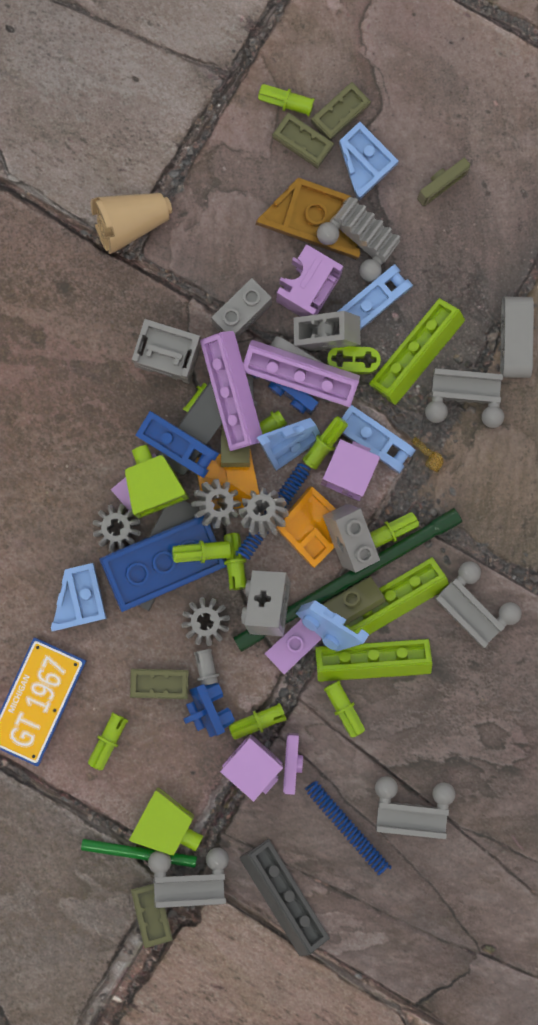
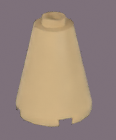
M161 193L96 197L91 199L90 202L92 216L98 214V224H95L96 231L106 251L109 250V254L120 250L169 220V214L172 213L170 200L168 197H163Z

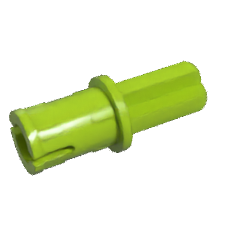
M262 84L258 94L260 101L282 107L283 111L289 109L306 114L307 116H310L315 100L314 98L311 99L292 93L291 89L286 91L266 84Z
M338 416L335 417L323 434L316 436L314 445L302 460L309 467L315 470L318 469L329 452L335 450L334 444L348 427L347 422Z
M412 512L390 523L388 521L384 522V526L370 532L375 548L390 541L396 542L398 537L418 528L419 522Z
M228 533L224 535V541H229L231 555L230 559L224 561V565L227 566L229 590H242L246 588L244 563L247 561L243 559V555L238 553L237 556L235 552L238 551V547H241L240 534Z
M200 540L198 544L177 545L172 548V558L176 563L190 561L205 563V560L230 559L231 555L228 540L204 543L203 540Z
M336 681L325 687L324 691L336 710L334 712L335 716L338 715L349 736L353 738L362 734L365 728L353 708L354 702L351 703L340 684L341 682Z
M278 703L258 713L252 711L253 715L230 724L229 730L233 739L237 740L259 730L262 733L263 729L282 721H287L281 704Z
M111 713V717L102 735L97 736L99 741L88 760V764L97 770L104 769L114 747H118L117 741L129 720L120 715L118 716L116 713Z

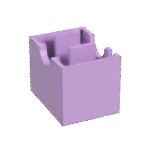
M306 244L298 259L295 257L292 259V265L297 267L296 270L300 276L293 280L281 277L280 285L285 288L282 289L280 287L278 289L276 298L277 303L299 316L316 315L320 312L339 281L343 270L341 264Z
M340 439L320 485L360 501L373 476L380 456L371 453L370 448L353 441L350 444Z
M249 734L222 765L223 769L220 772L254 802L262 792L267 794L279 780L277 774L283 769V762L252 734Z

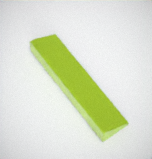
M439 298L370 381L369 385L388 401L396 405L464 323L465 318L461 311Z
M431 557L380 587L379 590L386 602L345 625V627L356 634L362 629L370 635L441 593L449 585L448 579L434 558Z
M429 639L363 643L337 652L327 646L315 647L317 679L319 682L431 674L432 672Z

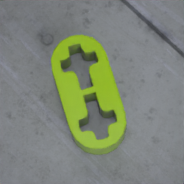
M348 346L333 348L327 357V365L354 374H372L379 368L381 362L380 354L371 347ZM337 353H342L343 358L352 359V362H343L342 367H338L337 363L332 361L331 358H336ZM365 354H370V358L375 360L376 363H371L370 368H366L365 363L355 362V359H364Z

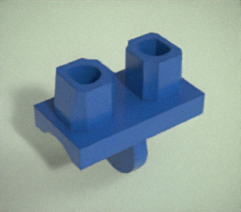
M219 683L206 686L202 684L189 690L193 702L186 704L190 715L183 718L185 724L193 721L197 731L206 728L209 737L224 733V728L235 721L229 708L216 712L212 703L223 697Z

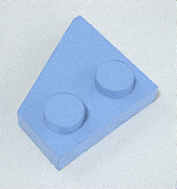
M361 122L357 123L339 141L356 198L359 201L398 165L399 161Z
M308 418L262 434L257 439L268 460L277 471L313 446L316 436L321 434L313 420Z
M94 563L65 569L61 592L56 604V613L51 625L52 632L107 619Z
M316 600L301 605L296 612V615L302 619L303 625L309 630L315 631L323 639L322 641L325 646L336 652L363 644L369 636L362 629L356 634L343 626L346 622L345 618L331 612Z

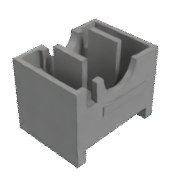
M144 319L132 362L136 368L161 373L175 380H183V382L189 384L200 352L201 338L199 335ZM188 351H190L191 356L189 357L187 368H183Z

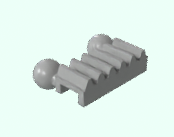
M349 197L343 202V206L331 218L330 222L319 226L317 238L324 245H332L338 240L340 229L372 257V259L362 262L359 273L365 281L373 282L381 275V265L386 262L399 244L400 236L392 234L390 227H384L382 220H376L375 214L367 212L365 205H359L357 198Z
M435 368L433 370L432 402L425 409L427 419L433 423H440L446 419L448 409L443 403V399L445 401L488 403V407L482 413V421L489 428L499 427L504 421V412L500 408V389L503 374Z
M467 561L459 567L458 577L434 599L468 632L478 645L485 648L506 625L518 623L522 612L517 604L507 602L500 607L499 617L496 619L464 587L466 584L476 583L481 577L479 565L475 562Z
M384 776L377 780L375 792L380 797L376 822L377 832L446 839L447 816H449L448 808L456 796L452 785L442 782L434 787L432 796L437 803V807L429 805L422 806L420 804L412 805L409 803L391 802V799L395 797L398 791L397 782L389 776Z
M213 848L207 853L206 864L212 870L211 875L166 877V872L171 867L169 854L160 851L153 852L148 859V866L154 873V907L226 904V898H224V869L229 863L227 852L222 848Z

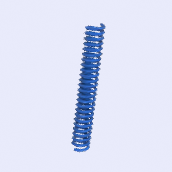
M302 463L297 464L295 471H292V474L289 475L290 478H287V481L284 482L285 485H282V489H279L278 498L282 495L285 498L286 505H289L288 501H292L290 497L293 498L294 494H297L296 490H300L299 487H302L301 483H305L306 476H310L309 472L300 466L307 470L311 469ZM249 532V536H246V540H243L244 543L241 544V547H238V551H235L237 556L239 553L248 560L251 559L250 556H253L252 552H256L254 549L258 548L256 544L261 545L260 541H264L257 534L254 535L257 538L255 539Z
M318 781L311 783L305 788V790L311 788L307 795L316 790L310 796V798H313L317 795L313 802L322 797L316 803V805H319L323 802L319 809L328 804L322 812L331 807L325 813V816L334 811L328 819H331L338 813L331 820V823H334L340 818L334 826H337L344 820L337 828V830H340L346 825L340 833L345 832L351 827L344 833L343 837L352 832L347 837V840H350L357 834L350 841V844H352L359 838L353 844V847H356L363 841L356 848V851L361 849L359 854H362L369 848L362 855V858L366 857L365 861H368L375 855L368 862V865H371V868L377 866L374 869V872L378 871L377 875H381L387 868L391 869L392 866L385 862V858L379 855V851H376V848L373 847V844H370L367 837H364L361 830L355 827V823H352V820H348L349 816H346V813H342L343 809H339L340 806H336L337 803L333 802L334 799H330V795L324 792V788L318 785Z

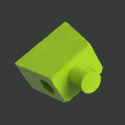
M148 445L139 446L132 450L136 465L125 469L132 512L138 519L189 499L188 494L163 455L152 458Z
M157 787L129 841L174 856L180 844L196 851L203 835L189 828L194 815Z

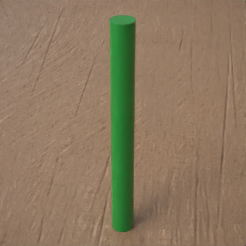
M83 839L81 845L82 851L147 861L150 855L157 851ZM175 853L174 856L169 855L173 865L196 867L197 856Z

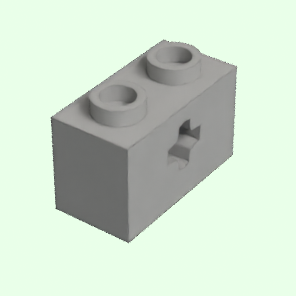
M251 278L211 317L212 325L219 332L234 331L237 340L272 306V297Z
M346 311L294 317V346L315 351L361 345L360 316Z
M345 504L323 515L342 567L356 573L380 561L361 508Z
M252 570L251 580H247L245 588L248 603L247 607H243L241 615L242 624H244L250 634L284 637L291 581L286 572Z

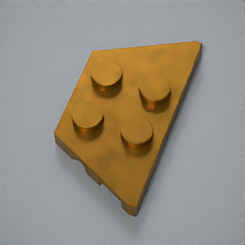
M297 178L256 220L255 225L357 260L360 256V249L357 247V244L340 229L339 238L334 244L324 245L318 240L317 230L319 226L330 222L331 218L343 206V202L351 196L313 182Z

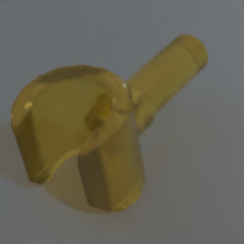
M414 437L411 442L424 455L429 457L425 466L435 472H439L443 465L442 455L428 449L417 437Z

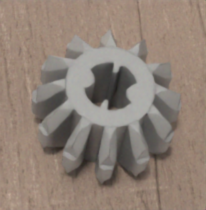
M214 479L211 485L208 482L202 483L203 491H194L195 497L200 500L191 502L192 507H199L200 511L194 514L195 518L204 516L202 525L208 526L212 521L214 529L220 528L221 522L225 526L230 525V517L236 518L239 515L233 509V507L241 506L240 501H233V497L237 496L238 491L228 492L230 483L225 482L221 486L219 479ZM218 498L219 500L217 504L221 506V508L214 510L213 508L215 504L212 502V500Z
M262 487L258 495L251 490L250 495L252 498L250 500L242 498L244 508L239 509V515L243 518L241 524L244 528H249V532L253 536L260 532L261 537L266 538L267 532L270 530L272 534L277 535L276 527H285L286 522L283 518L289 515L288 509L284 508L287 504L285 499L282 497L278 498V492L275 490L268 494L266 488ZM266 510L267 514L262 516L261 512Z
M110 504L108 505L109 515L102 510L98 512L103 521H93V525L101 527V530L93 532V536L101 537L104 535L99 542L101 547H104L110 541L109 551L114 552L117 543L119 549L126 547L125 541L130 545L136 543L130 536L131 534L135 536L141 535V531L133 529L134 526L140 525L141 521L139 519L130 521L134 516L132 509L124 515L125 505L120 504L116 513L114 506ZM115 521H118L121 525L124 524V528L120 529V535L116 536V533L110 532V528L114 527Z
M201 597L199 600L201 608L198 609L194 602H190L189 606L194 613L191 614L184 611L182 615L191 618V622H184L181 625L182 628L192 626L193 630L186 634L188 639L195 633L198 634L195 644L200 645L203 636H206V644L211 646L212 634L220 642L223 638L217 630L229 631V627L220 624L221 621L230 620V616H219V613L226 609L224 605L219 606L216 611L213 609L216 599L212 598L209 607H206V600L204 597ZM204 613L210 614V620L214 622L212 628L207 626V630H203L201 628L202 623L198 622L200 616L205 617Z

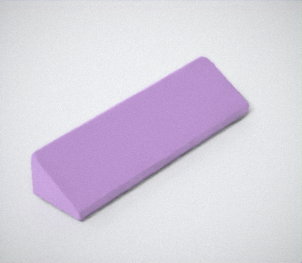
M234 331L220 332L201 339L202 351L230 451L259 444L257 437L262 435Z
M251 340L243 363L245 373L347 407L351 406L360 376L255 340Z

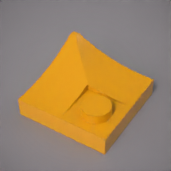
M251 449L250 467H221V454H219L216 460H212L207 467L209 471L205 478L197 475L199 490L203 491L201 484L204 482H208L211 485L214 479H219L221 486L225 482H229L230 488L228 492L238 491L237 496L233 497V501L241 502V506L233 507V509L244 507L242 498L250 500L252 498L250 495L251 490L256 492L257 495L259 494ZM218 498L212 500V502L215 504L213 508L214 510L221 508V506L217 504L219 500Z
M309 486L290 508L288 517L283 518L286 522L285 527L277 526L276 529L311 567L315 568L335 548L323 515L336 508L317 490Z

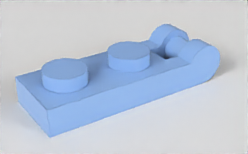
M394 264L338 311H346L360 316V330H362L397 299L406 294L413 287V284L399 274L401 270ZM391 281L397 288L391 291L385 285L387 282Z
M353 405L348 408L342 417L348 424L342 435L351 441L370 448L371 453L380 456L379 460L396 473H401L405 467L403 463L408 457L411 458L416 451L411 445ZM392 445L399 450L394 458L387 453Z

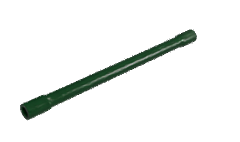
M455 508L450 509L433 519L428 525L378 553L380 561L356 573L349 570L291 604L287 608L285 625L299 617L296 615V612L301 605L314 600L320 604L435 536L442 535L462 523L460 515ZM246 629L234 636L233 639L240 651L243 652L263 640L267 635L250 634Z

